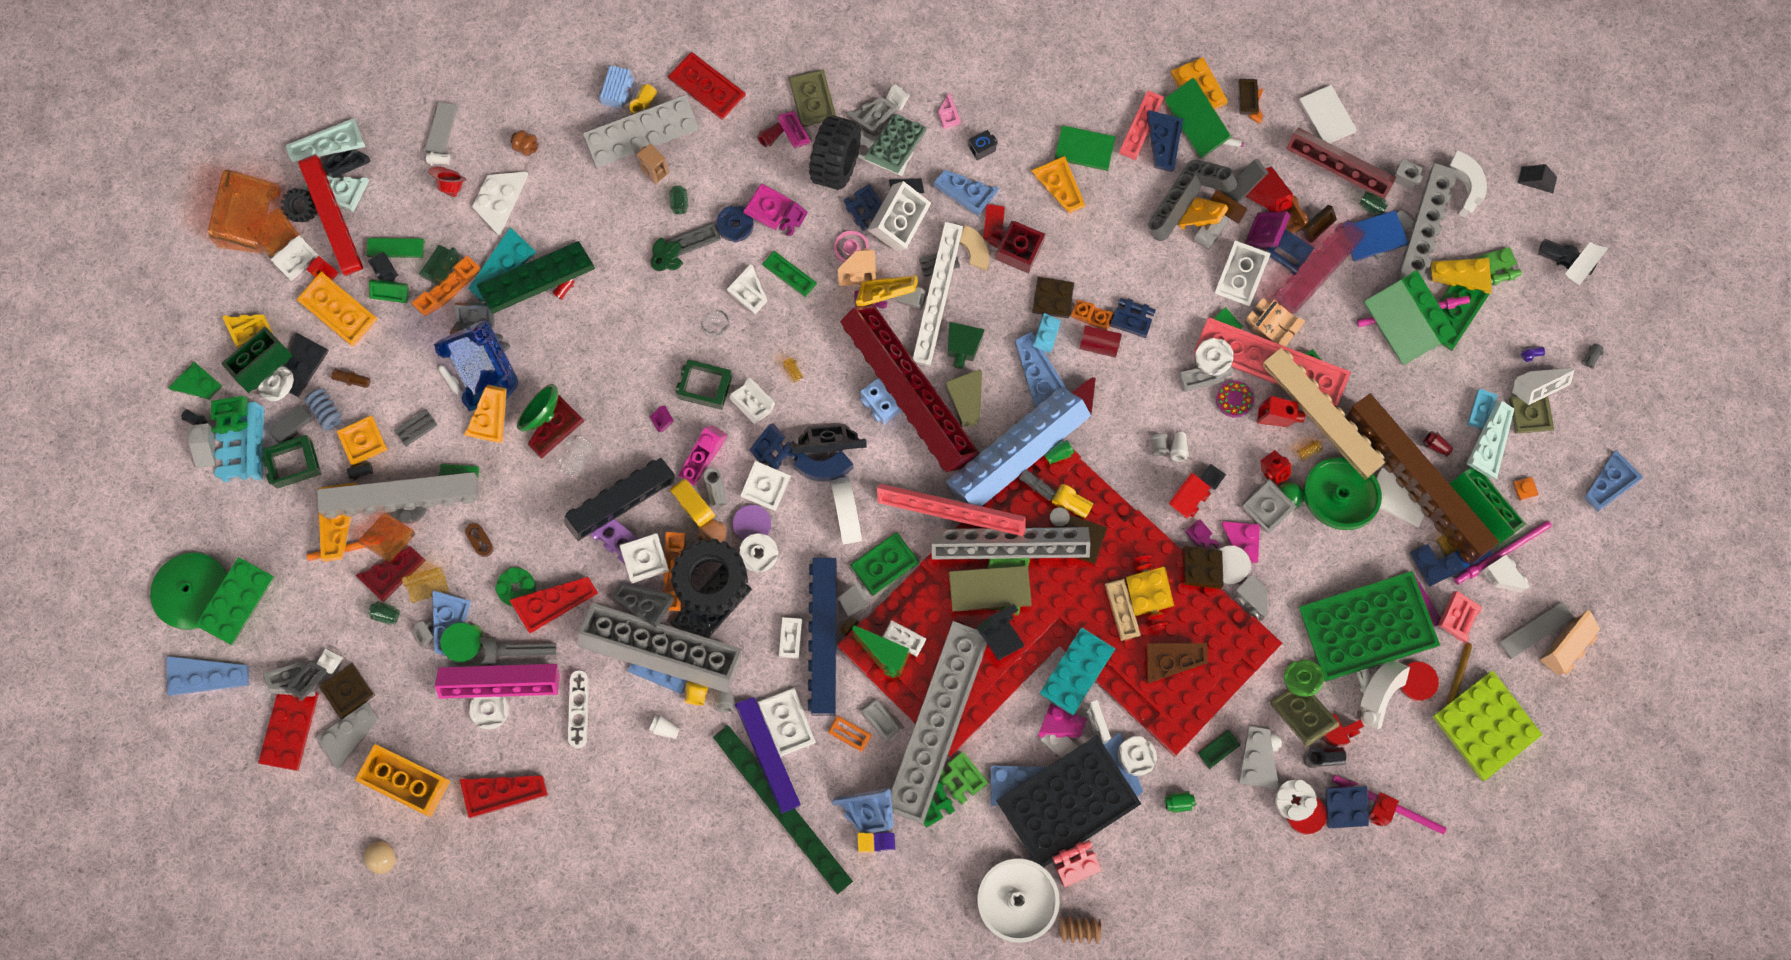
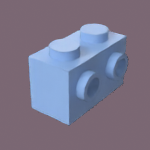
M879 378L861 390L862 398L860 401L866 408L870 407L873 411L871 414L877 422L881 421L884 425L902 412V409L897 406L895 399L887 392L885 385Z

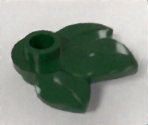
M659 238L652 248L653 257L650 261L652 268L656 271H664L665 269L674 271L683 265V262L678 258L681 243L669 242L666 244L663 238ZM662 259V262L657 264V260Z

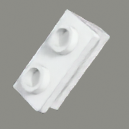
M299 235L290 240L284 249L278 251L271 261L292 281L319 255Z
M748 378L744 386L731 393L729 397L754 424L769 415L775 405L772 398L751 378Z

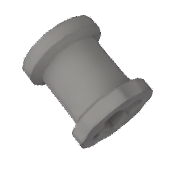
M1160 433L1150 436V440L1153 441V456L1170 454L1166 444L1167 434Z

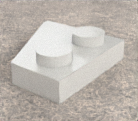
M751 264L727 288V292L754 315L767 303L765 293Z

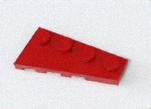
M587 576L510 599L509 601L530 634L597 595L598 592Z
M544 776L460 779L466 810L470 819L548 796Z

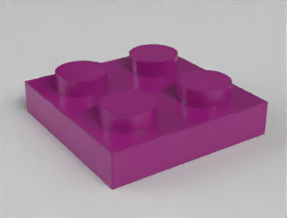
M1287 211L1257 213L1245 244L1256 248L1278 247L1291 215Z

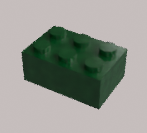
M265 326L221 364L250 393L258 388L260 383L266 378L272 376L279 367L286 364L293 355Z

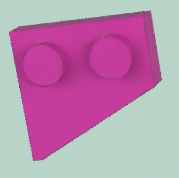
M1223 521L1222 527L1226 532L1230 545L1243 549L1248 554L1251 563H1258L1260 525Z
M1050 703L1038 736L1055 735L1056 738L1066 736L1080 738L1087 718L1075 713L1072 716Z

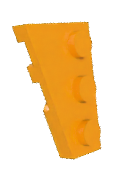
M492 385L485 387L469 427L464 434L465 436L498 443L502 442L506 388Z

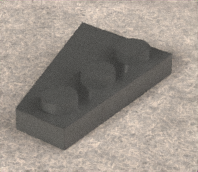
M624 582L620 583L612 595L616 603L657 628L674 602L672 594Z

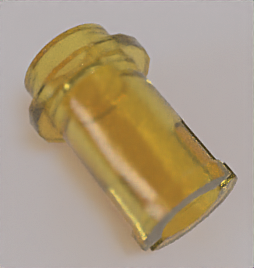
M789 358L783 362V367L787 369L793 383L799 381L800 378H804L797 366V360Z
M1312 440L1310 444L1296 452L1299 453L1298 456L1301 461H1304L1316 453L1319 454L1323 448L1318 440Z

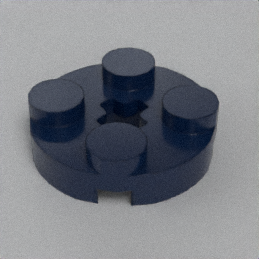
M728 206L719 213L717 227L719 234L724 239L737 243L751 235L754 222L752 217L743 213L745 207ZM740 221L738 227H732L731 222Z

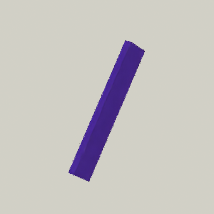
M752 697L736 703L735 707L781 814L800 807V801L755 698Z

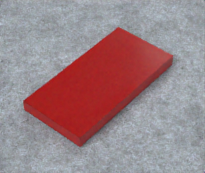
M692 51L668 75V79L721 120L746 96L744 91Z

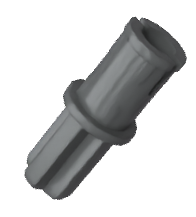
M1027 469L1021 475L1020 480L1029 485L1033 492L1037 491L1049 501L1053 499L1056 492L1042 482L1043 479L1037 478Z

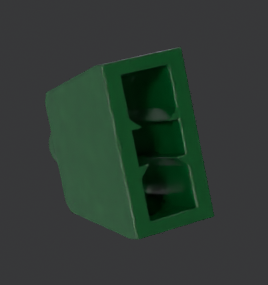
M949 322L947 356L954 357V368L963 369L965 360L974 361L985 329Z

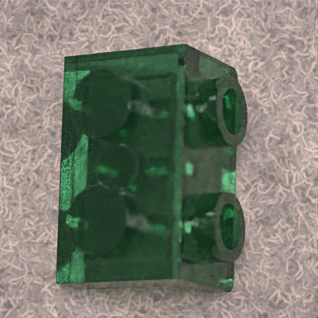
M438 245L420 271V277L440 286L448 278L452 267L459 261L456 248L447 249Z

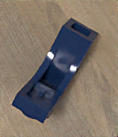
M791 449L789 457L796 461L793 464L794 469L805 478L813 481L828 482L845 476L854 469L853 463L843 451H839L825 461L812 460L804 453L793 454V449Z

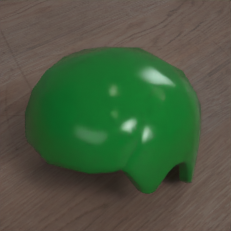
M1284 482L1277 486L1297 506L1295 509L1300 507L1304 494L1298 484Z

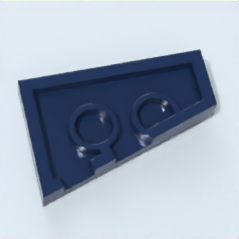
M1148 110L1147 119L1154 168L1173 172L1183 119Z

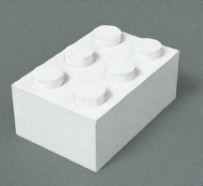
M904 181L893 184L868 231L895 251L906 249L931 202Z

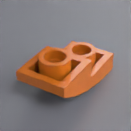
M1077 299L1071 317L1096 328L1108 330L1114 314L1113 312L1096 308L1095 304Z

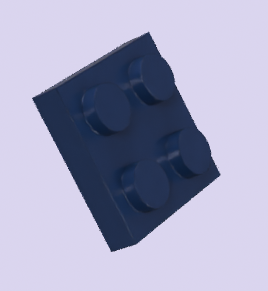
M1366 785L1325 787L1327 827L1329 829L1369 826Z

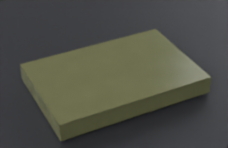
M824 70L789 77L797 112L803 127L822 123L827 116H836Z
M1288 690L1270 701L1272 708L1306 747L1339 726V722L1315 695L1302 697Z

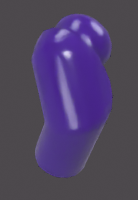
M1542 346L1524 349L1521 352V357L1525 362H1530L1534 357L1544 356L1545 348Z

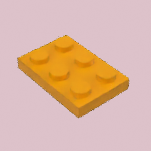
M1204 57L1171 70V75L1178 87H1181L1194 77L1214 109L1228 103Z

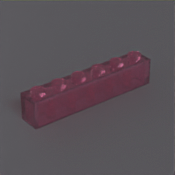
M1349 219L1344 224L1340 223L1334 231L1335 234L1325 239L1322 244L1323 247L1320 250L1316 249L1312 253L1311 260L1308 263L1304 262L1298 269L1299 273L1296 276L1292 275L1286 282L1287 286L1284 289L1280 288L1275 293V301L1292 315H1295L1364 240L1366 232Z

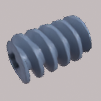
M320 388L309 393L304 401L310 407V411L314 413V417L318 419L322 429L328 431L341 424L342 420L340 417L342 413L337 412L338 407L333 406V400H329L331 396L325 394L327 390Z

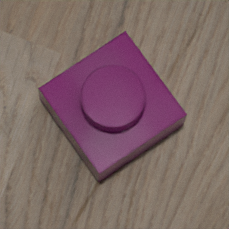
M660 406L650 416L658 432L665 431L674 422L666 406Z

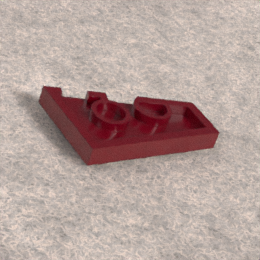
M410 546L391 556L385 562L376 564L368 571L361 572L355 576L382 602H385L426 560Z

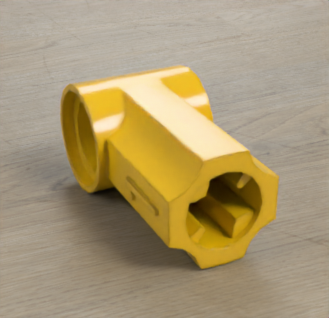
M642 85L636 98L629 105L631 114L636 113L637 110L642 111L650 108L657 94V90L652 85Z
M1064 484L1060 485L1052 499V503L1055 506L1068 509L1084 519L1094 504L1077 495L1074 489Z

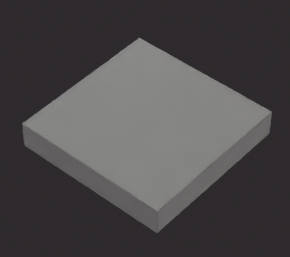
M1270 479L1242 505L1268 534L1297 507Z

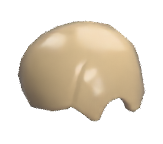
M375 841L365 849L364 863L370 871L375 874H385L393 868L396 857L394 849L390 844L385 841Z

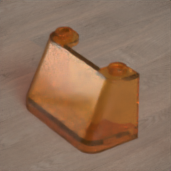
M225 169L223 171L208 228L209 237L218 248L263 254V250L268 246V239L263 233V227L270 201H275L280 196V188L277 183L234 170Z

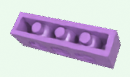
M615 519L590 534L596 541L602 540L605 543L603 546L610 553L615 551L619 554L617 558L624 564V558L619 548L620 543L638 540L634 534ZM607 530H614L612 536H604Z

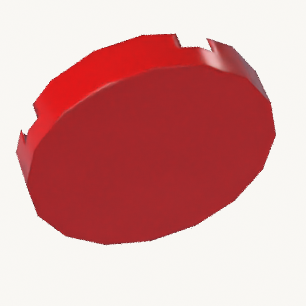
M1415 661L1407 664L1406 666L1410 667L1406 684L1400 687L1403 694L1414 701H1424L1431 698L1439 687V678L1436 671L1424 662Z
M1300 797L1293 798L1291 803H1296L1299 806ZM1316 797V808L1304 820L1294 821L1287 818L1290 827L1304 835L1314 834L1321 830L1327 819L1326 807L1323 802Z

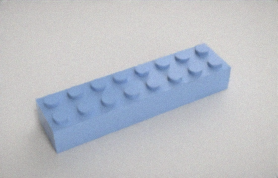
M1061 387L1049 398L1041 402L1033 411L1025 415L1016 425H1013L1005 434L997 438L994 443L984 449L977 457L969 461L960 471L953 474L946 483L959 501L983 506L1086 421L1091 414L1081 398Z

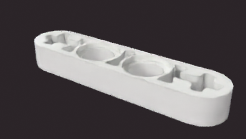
M575 671L570 677L568 742L577 749L585 746L587 742L589 678L583 671ZM578 675L585 679L581 682L580 687L581 689L585 688V691H573L574 688L578 689V683L574 681V679L578 678ZM578 694L584 696V702L581 705L574 703V697ZM577 714H582L584 717L580 725L573 723V718ZM584 727L583 731L579 730V736L583 740L579 741V744L576 745V742L572 741L576 737V730L572 731V728L580 729Z

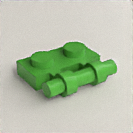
M1510 247L1474 258H1489L1491 284L1493 286L1500 284L1501 281L1515 280L1516 277L1522 275L1520 269H1511L1517 262ZM1503 269L1505 272L1498 275L1495 271Z
M964 752L948 763L952 770L949 774L943 769L940 775V782L949 788L953 793L952 797L955 800L957 799L961 805L968 800L964 796V792L968 790L974 796L988 784ZM955 776L963 784L960 788L952 781Z

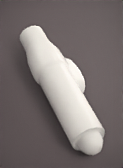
M439 365V372L447 381L449 387L457 396L462 394L457 378L452 376L445 366Z

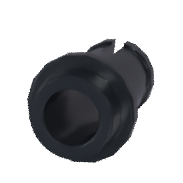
M186 409L181 415L183 421L192 425L208 423L205 416H199L189 409Z
M368 462L354 467L350 465V468H347V473L350 479L357 480V477L373 474L371 463Z

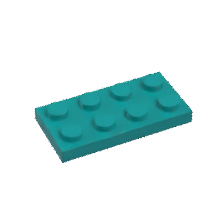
M1081 628L1039 695L1073 716L1115 648L1084 628Z

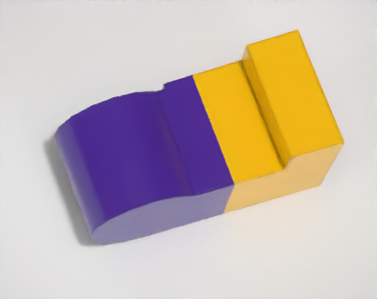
M858 833L859 853L896 850L895 833Z

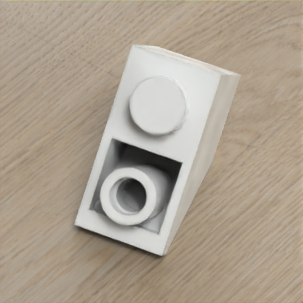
M1507 555L1482 570L1494 587L1516 592H1523L1530 587L1526 577L1519 573L1515 562L1508 558Z

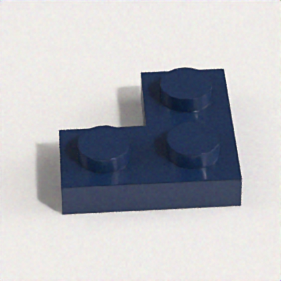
M1428 544L1410 552L1429 587L1465 570L1456 552L1440 560L1436 559Z

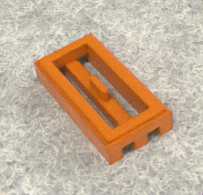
M838 715L828 731V734L860 752H863L872 736L870 733ZM840 721L866 736L865 740L837 725ZM836 728L844 734L862 743L861 747L853 743L852 741L846 739L845 737L839 735L838 733L834 732V729Z

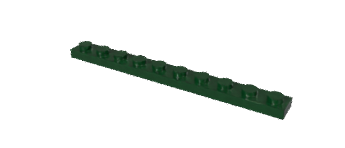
M727 725L713 736V739L838 895L853 883L852 879L796 809L781 814L761 765L730 726Z

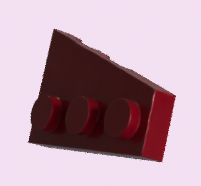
M558 395L557 405L553 411V418L539 426L528 442V446L541 459L584 422L583 418L560 395Z

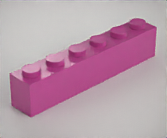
M558 664L439 667L435 688L438 699L558 695L560 673Z

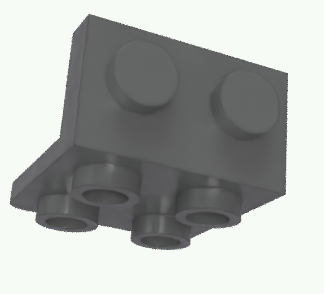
M456 302L454 305L456 323L450 331V337L458 340L466 338L484 340L487 338L495 326V316L491 314L486 303Z

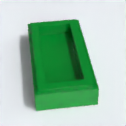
M371 279L369 281V297L376 300L407 303L408 284Z

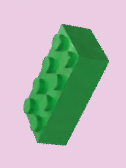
M238 557L195 626L233 646L275 577Z

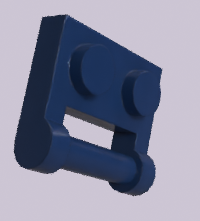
M1285 229L1278 247L1299 260L1298 263L1295 265L1275 252L1277 247H1269L1267 252L1271 253L1269 258L1274 259L1296 276L1315 248Z

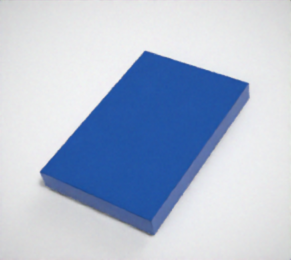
M1396 210L1342 227L1354 262L1408 245Z

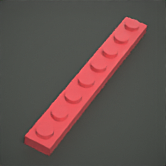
M879 484L877 487L878 503L995 529L1014 535L1023 536L1025 533V516L885 484Z

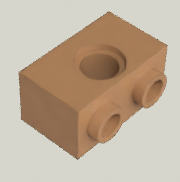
M651 143L639 150L637 157L641 170L657 184L669 174L665 157Z

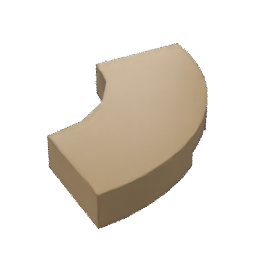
M965 225L959 243L969 251L970 265L987 271L989 265L987 244L976 230Z

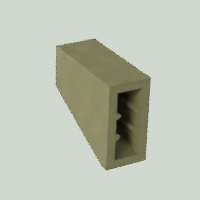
M981 369L945 382V389L961 427L967 426V428H971L980 421Z

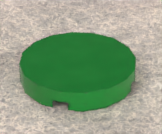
M467 623L450 625L441 637L443 653L448 659L455 662H466L474 658L481 648L479 632Z

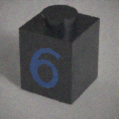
M988 130L970 138L968 141V147L977 161L995 152L998 144L996 137L993 134L991 135Z

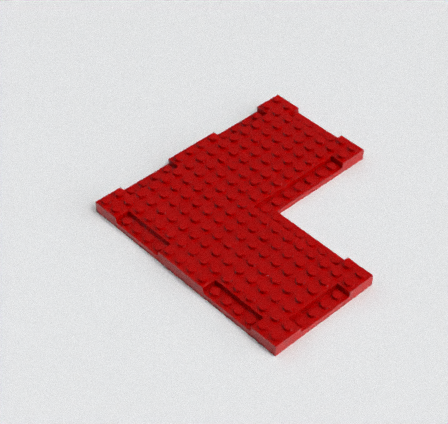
M1075 450L1071 457L1049 464L1045 455H1043L1027 470L1037 478L1043 479L1042 482L1055 492H1057L1061 484H1064L1074 489L1077 495L1094 503L1085 519L1067 509L1069 516L1072 515L1107 527L1095 565L1076 558H1030L1028 573L1031 606L1020 607L1019 615H1012L1014 619L1010 621V624L1025 646L998 660L987 644L948 757L951 758L1058 647L1066 653L1081 628H1084L1115 648L1095 682L1174 757L1181 752L1283 643L1254 616L1251 617L1222 589L1183 585L1182 549L1139 509L1136 511L1082 461L1081 456ZM1023 473L981 506L1025 516V528H1056L1050 522V514L1059 507L1055 506L1052 500H1047L1037 491L1033 492L1029 485L1020 480ZM961 522L955 529L988 528ZM931 552L920 563V566L867 618H864L857 625V627L882 637L892 620L926 638L917 657L909 653L900 677L895 676V678L885 675L884 671L880 669L853 637L852 631L837 645V648L915 725L953 621L978 630L977 626L989 616L999 612L989 609L952 612L949 572L988 569L990 559H932ZM1147 552L1148 555H1152V558L1149 559L1150 563L1154 564L1150 570L1161 567L1166 569L1174 606L1159 610V612L1166 614L1163 620L1168 622V625L1165 626L1164 630L1154 631L1149 628L1152 622L1147 620V617L1152 614L1151 612L1138 616L1135 615L1141 635L1121 641L1105 584L1124 579L1130 597L1126 577L1142 573L1135 570L1138 562H1134L1133 559L1136 558L1137 554ZM1207 643L1208 663L1147 684L1146 644Z

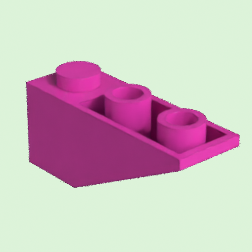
M714 425L704 427L678 476L682 479L686 478L694 486L721 449L728 434Z

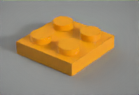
M372 415L336 431L349 462L353 466L388 450Z

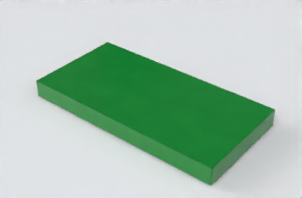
M1194 77L1164 99L1173 115L1183 119L1182 129L1200 158L1207 156L1232 138V135Z
M1460 285L1449 286L1439 302L1444 301L1446 298L1453 297L1455 299L1469 296L1470 303L1458 305L1453 309H1442L1457 335L1441 345L1453 351L1488 298L1489 294L1485 293V291L1479 289L1470 290Z

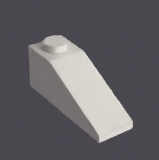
M1569 368L1530 371L1515 379L1512 393L1530 405L1569 386L1574 370Z

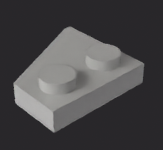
M881 97L872 103L862 105V109L855 112L848 111L846 114L849 119L856 121L860 127L874 136L897 109L895 105Z
M299 662L263 673L269 693L292 695V693H286L285 688L303 669L304 663ZM308 673L301 679V681L294 687V689H297V687L303 682L304 678L308 675ZM314 688L307 696H315Z

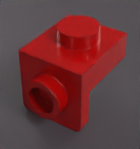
M320 256L314 258L306 269L314 277L323 272L332 281L339 274L337 270Z
M1379 792L1372 811L1368 814L1369 819L1377 826H1387L1393 819L1399 800Z

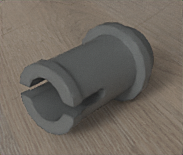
M1596 343L1589 346V352L1582 364L1587 367L1591 365L1590 368L1593 369L1600 355H1603L1604 348Z

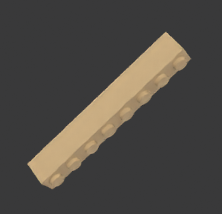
M1280 348L1263 363L1262 367L1289 397L1298 403V407L1363 479L1366 480L1385 463L1383 460L1384 456L1380 451H1375L1370 446L1371 442L1366 436H1361L1357 432L1358 428L1352 421H1347L1342 409L1335 407L1331 403L1332 399L1330 396L1318 389V383L1313 378H1308L1305 374L1306 370L1300 364L1297 365L1293 361L1294 358L1291 353Z

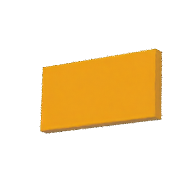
M320 272L296 299L351 346H354L378 320L376 316L323 272Z

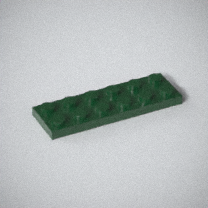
M577 241L476 286L491 314H494L594 270L595 267L581 243Z

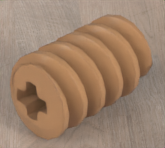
M1059 916L1058 937H1062L1063 943H1066L1068 937L1074 943L1076 937H1078L1080 943L1086 938L1088 944H1090L1092 938H1094L1096 944H1099L1101 938V919L1097 923L1096 918L1092 917L1089 923L1087 917H1084L1081 923L1079 917H1075L1074 922H1072L1071 917H1067L1064 922L1063 917Z

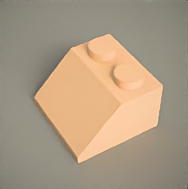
M861 249L860 251H855L838 268L839 286L861 285L862 281L875 280V250Z

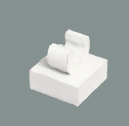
M894 85L891 87L886 100L895 105L897 111H900L910 94L905 93L903 88Z
M325 649L317 664L327 669V673L334 676L344 658Z

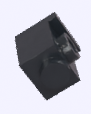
M385 252L368 260L378 279L382 278L384 281L393 282L395 277L399 276Z

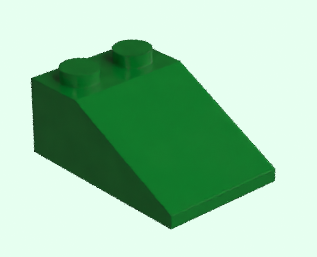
M854 625L852 628L853 637L880 669L884 671V674L895 678V676L900 677L909 657V648Z

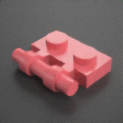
M1089 840L1083 843L1078 842L1075 844V847L1066 851L1063 849L1059 851V854L1052 857L1055 864L1063 862L1056 869L1064 887L1101 871L1095 853L1092 850L1086 853V850L1092 848ZM1079 854L1078 857L1069 861V858Z

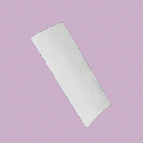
M1590 242L1565 274L1572 281L1580 285L1608 248Z

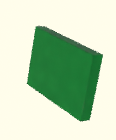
M1062 125L1055 160L1065 156L1068 163L1108 171L1116 136Z
M895 532L850 564V567L870 594L874 596L920 562L898 532Z

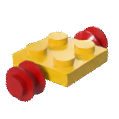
M1147 552L1139 553L1133 561L1138 562L1135 570L1142 573L1126 577L1134 614L1138 616L1151 612L1152 614L1147 617V620L1152 622L1149 628L1154 631H1161L1165 629L1168 622H1164L1163 618L1166 614L1159 612V610L1174 606L1166 569L1161 567L1150 570L1154 566L1149 561L1152 555H1148Z

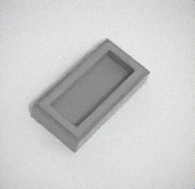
M877 699L861 711L886 742L901 730V727Z

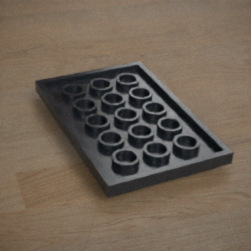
M1098 735L996 800L1034 862L1043 868L1053 862L1052 857L1059 854V851L1063 849L1066 851L1075 847V844L1078 842L1083 843L1141 805L1138 797Z

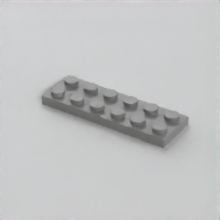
M685 94L585 131L583 135L594 163L598 168L638 153L642 147H647L650 143L656 146L699 130Z

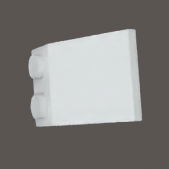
M1235 240L1215 294L1250 306L1271 253Z

